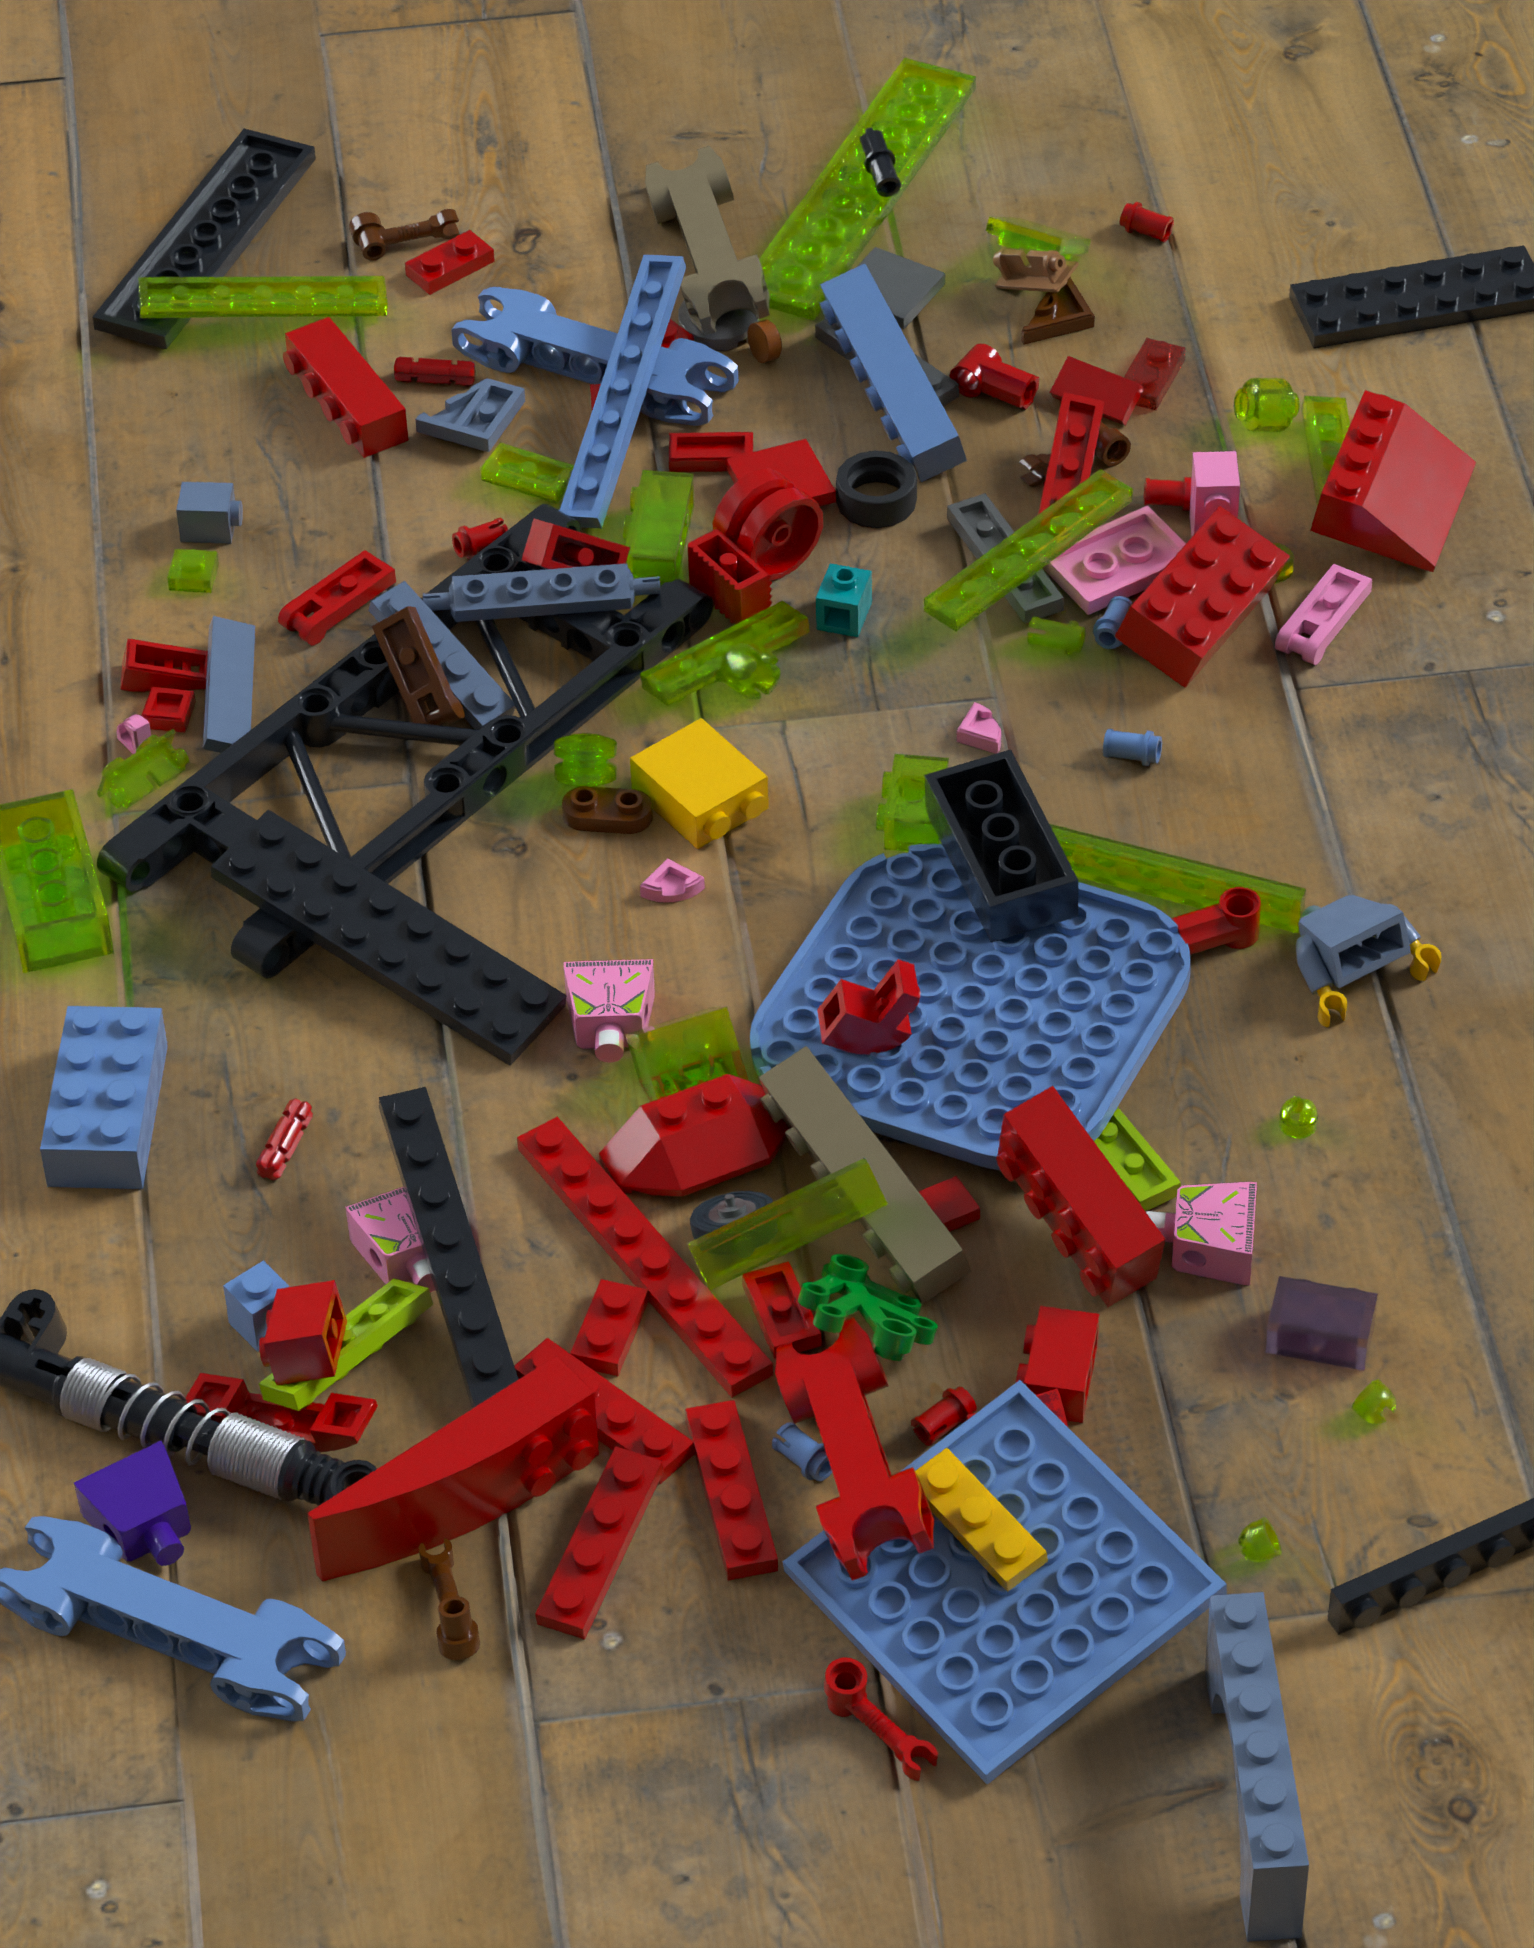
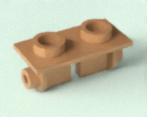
M1004 247L993 256V263L1002 274L995 287L1000 289L1058 293L1066 285L1067 280L1079 264L1076 261H1065L1064 256L1060 255L1056 250H1030L1026 254L1024 250Z

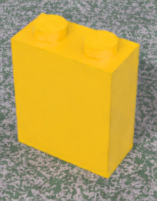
M702 718L630 757L631 789L647 794L651 799L652 809L696 849L723 837L730 830L750 819L758 817L763 811L769 809L768 776Z

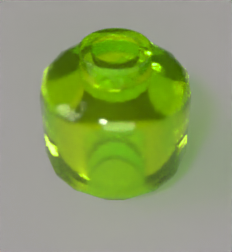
M1250 378L1243 384L1242 388L1237 390L1234 398L1236 418L1241 421L1248 431L1283 432L1290 426L1293 418L1298 415L1300 408L1298 395L1293 391L1288 381L1283 378Z

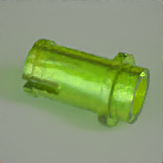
M1036 616L1032 617L1029 627L1044 630L1046 634L1028 632V644L1062 649L1066 655L1082 651L1086 629L1085 627L1078 626L1077 621L1072 620L1067 624L1041 619Z

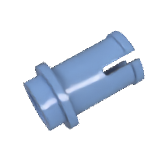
M1123 596L1113 597L1107 605L1104 616L1094 624L1093 634L1095 641L1101 647L1114 649L1123 644L1114 636L1124 620L1129 606L1132 604L1130 599Z
M1107 729L1103 742L1104 757L1142 761L1143 766L1159 762L1162 751V737L1154 736L1153 731H1147L1144 735Z
M788 1422L778 1429L776 1433L786 1441L782 1442L780 1439L773 1437V1449L799 1466L803 1477L808 1480L816 1479L817 1481H823L831 1475L832 1470L823 1443H817L792 1422Z

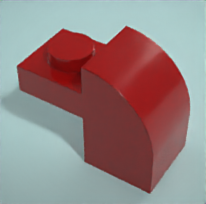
M897 959L874 990L840 979L817 1009L822 1044L850 1053L870 1054L871 1052L882 1053L904 1043L912 1035L908 1013H912L916 1009L921 994L917 984L914 964Z

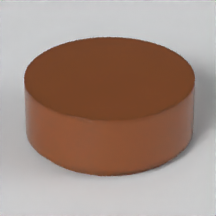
M767 319L750 324L747 331V339L755 359L760 363L778 359L782 351V341L776 326Z

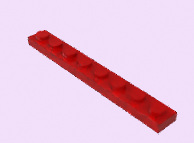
M558 1116L517 1137L519 1152L636 1287L648 1289L649 1303L731 1398L773 1376L772 1361Z

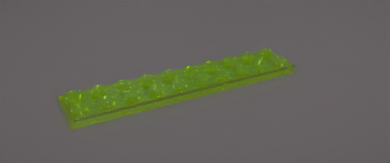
M904 58L759 258L770 295L769 308L797 317L815 320L821 311L819 303L825 301L820 284L850 270L976 90V76ZM870 127L883 133L887 148L893 152L896 158L894 167L900 179L901 189L891 197L878 195L873 177L864 167L866 157L860 143V136L865 134V129Z

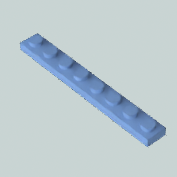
M643 255L560 507L561 512L577 520L581 527L600 529L603 527L686 270L683 256Z

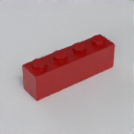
M330 317L285 333L287 351L283 352V360L288 372L291 375L296 374L307 395L310 398H316L327 420L330 422L334 421L337 424L343 439L348 445L353 444L363 458L409 441L405 407Z

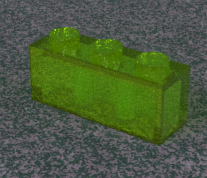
M643 470L639 487H632L630 512H633V514L625 516L623 539L626 541V544L621 545L630 547L626 564L633 574V578L659 576L660 586L665 582L679 579L695 507L694 474Z

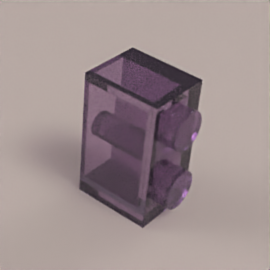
M1279 1276L1268 1320L1266 1353L1365 1371L1375 1326L1378 1294L1361 1291L1357 1288H1344L1316 1283L1307 1279Z

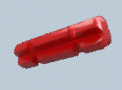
M400 356L396 358L394 364L395 380L401 382H412V378H417V383L450 385L451 381H456V385L470 386L473 385L476 375L475 363L472 361L457 360V364H452V360L418 358V362H414L413 357Z
M295 1098L287 1103L282 1113L284 1116L279 1118L265 1144L267 1149L261 1152L256 1161L257 1174L260 1177H267L272 1181L281 1177L287 1166L285 1163L290 1160L304 1134L302 1130L307 1128L313 1117L311 1112L312 1106L307 1101L301 1102Z

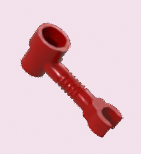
M848 1657L832 1661L826 1669L824 1679V1691L828 1697L827 1705L829 1710L840 1717H847L853 1714L862 1723H865L866 1727L872 1730L873 1733H876V1736L894 1751L896 1758L902 1763L903 1772L910 1779L920 1780L921 1768L912 1761L914 1757H924L930 1764L937 1766L938 1752L933 1744L925 1740H918L913 1735L908 1736L867 1699L866 1686L868 1675L863 1664Z

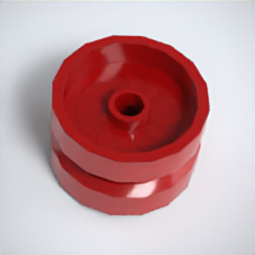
M770 468L754 470L741 477L726 492L717 506L712 525L713 530L716 528L721 530L772 576L770 580L781 579L795 571L810 556L819 541L823 529V511L814 499L805 492L796 489L794 484L780 472Z

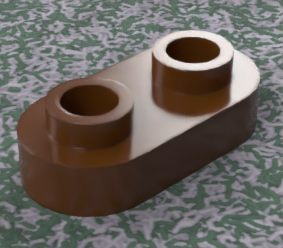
M581 786L568 791L562 799L564 822L572 829L579 831L635 834L648 828L653 819L650 797L644 792L635 789Z

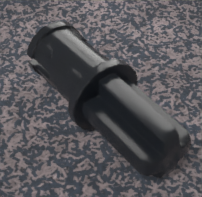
M870 127L865 129L866 133L860 136V143L866 157L864 167L872 175L878 195L891 197L901 189L900 179L894 167L896 158L893 152L887 148L883 133Z

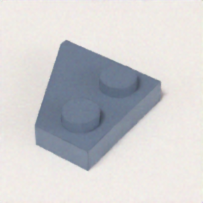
M486 378L471 386L469 391L447 399L445 401L446 409L431 417L425 412L418 415L415 419L416 432L490 452L525 403V388Z

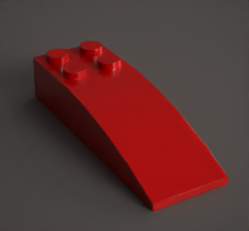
M556 1355L311 1510L307 1514L316 1575L323 1582L377 1568L418 1554L421 1543L424 1544L427 1551L443 1544L444 1538L449 1541L514 1510L533 1497L542 1496L550 1490L553 1484L573 1471L584 1469L599 1455L594 1391Z

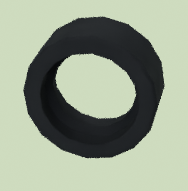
M874 450L858 453L848 458L838 468L836 503L840 513L850 522L862 527H889L906 520L915 510L917 475L913 465L904 457L892 452ZM879 482L890 484L899 490L889 495L869 496L859 493L854 489L863 484Z

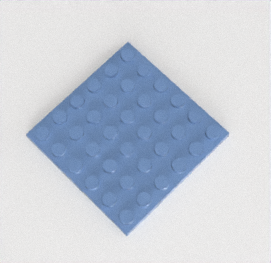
M1021 1380L901 1471L914 1467L916 1471L938 1453L948 1448L1047 1551L1048 1562L1007 1592L933 1513V1549L919 1554L916 1547L909 1540L894 1539L886 1541L877 1546L868 1556V1573L866 1576L854 1581L851 1580L845 1567L837 1560L824 1530L783 1561L784 1572L986 1784H989L1205 1612L1210 1605V1596L1227 1594V1584Z

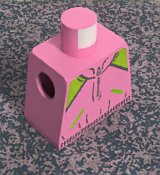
M653 959L564 962L566 1001L576 1045L582 1049L595 1048L596 1057L600 1061L607 1063L620 1060L624 1054V1047H639L643 1045L655 997Z
M1257 1182L1184 1185L1177 1189L1176 1213L1146 1211L1165 1237V1242H1173L1172 1267L1176 1271L1241 1285H1250Z
M404 1187L346 1207L349 1237L352 1244L385 1284L395 1278L406 1282L413 1281L416 1285L429 1288L430 1292L435 1291Z

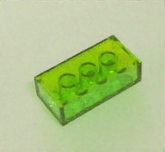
M73 789L0 804V886L22 972L28 973L114 954L108 914Z

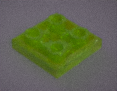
M989 217L986 231L989 234L998 236L997 244L1014 249H1021L1023 247L1034 251L1056 250L1060 255L1064 256L1065 260L1070 261L1073 254L1088 253L1091 242L1089 238L1021 218Z

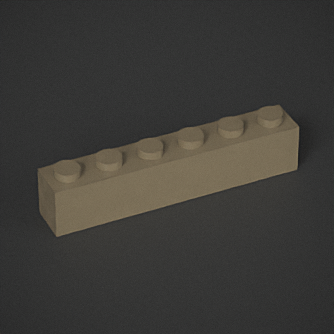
M807 1046L758 1077L766 1094L760 1098L763 1107L775 1123L783 1119L789 1127L785 1134L795 1151L800 1156L808 1152L815 1163L810 1167L823 1188L828 1190L833 1186L841 1196L836 1202L848 1221L854 1224L859 1220L867 1232L862 1234L863 1239L876 1258L879 1259L884 1255L893 1265L888 1271L904 1294L912 1290L923 1305L971 1272L961 1246Z

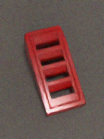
M127 639L122 661L120 690L142 692L150 691L151 687L179 690L206 689L208 651ZM191 666H199V673L192 672ZM173 667H181V670L173 669Z

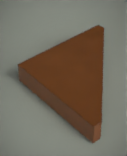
M1069 277L1066 285L1058 293L1047 292L1035 309L1034 317L1028 326H1024L1022 329L1021 341L1023 345L1094 327L1095 316L1071 277Z

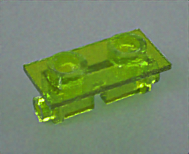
M174 729L161 737H158L156 734L148 737L138 746L136 753L124 760L122 757H118L111 761L101 772L102 779L97 795L101 797L110 791L108 797L116 808L122 806L128 808L153 791L154 787L146 779L147 775H150L160 787L185 771V765L189 763V757L182 748L175 750L171 745L176 733Z

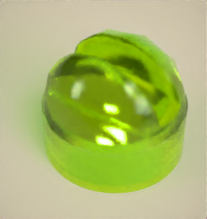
M1294 1096L1282 1104L1279 1113V1128L1285 1135L1291 1138L1302 1139L1311 1136L1316 1131L1318 1112L1313 1101L1300 1098V1096ZM1295 1113H1300L1299 1121L1292 1119Z
M1376 1379L1358 1395L1351 1409L1368 1423L1381 1424L1387 1421L1381 1412L1387 1407L1395 1413L1397 1403L1392 1391L1382 1381Z
M1266 1517L1249 1523L1241 1530L1238 1543L1242 1546L1241 1553L1243 1557L1249 1561L1257 1563L1266 1562L1282 1554L1281 1544L1276 1531Z

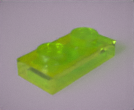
M500 442L482 465L481 480L557 504L566 492L574 465Z

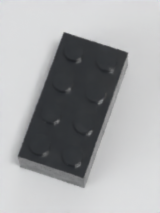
M1011 749L924 775L926 813L991 943L1078 917V878Z

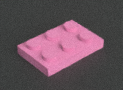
M1147 505L1040 552V566L1087 615H1090L1107 607L1109 601L1115 596L1128 598L1146 590L1186 543Z

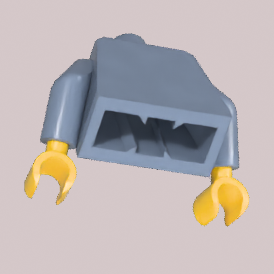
M1348 895L1322 908L1315 905L1309 906L1302 913L1298 923L1301 937L1296 942L1297 963L1311 993L1318 994L1320 998L1317 1018L1324 1027L1330 1026L1328 1009L1338 1011L1343 1021H1345L1347 999L1340 992L1332 991L1330 987L1333 985L1341 988L1409 953L1413 955L1409 968L1410 973L1419 981L1426 980L1429 967L1433 972L1437 973L1441 963L1440 950L1434 945L1421 944L1419 942L1421 939L1420 934L1404 916L1403 911L1392 904L1377 903L1355 895Z

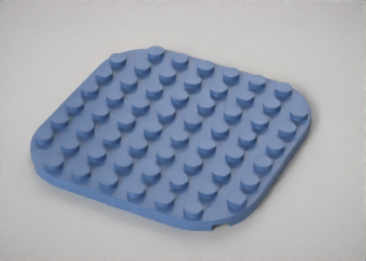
M943 845L908 846V853L897 854L886 858L884 853L868 860L849 875L754 1016L750 1030V1047L753 1065L759 1077L807 1046L872 1132L971 1164L1000 1170L996 1157L998 1156L1003 1115L1051 1086H1054L1093 1141L1100 1136L1188 989L1191 974L1190 950L1188 943L1185 944L1178 933V925L1158 908L1141 900L1078 882V917L991 943ZM897 959L914 964L917 984L921 994L916 1009L912 1013H908L912 1035L904 1043L882 1053L871 1052L870 1054L850 1053L822 1044L817 1009L840 979L874 990Z

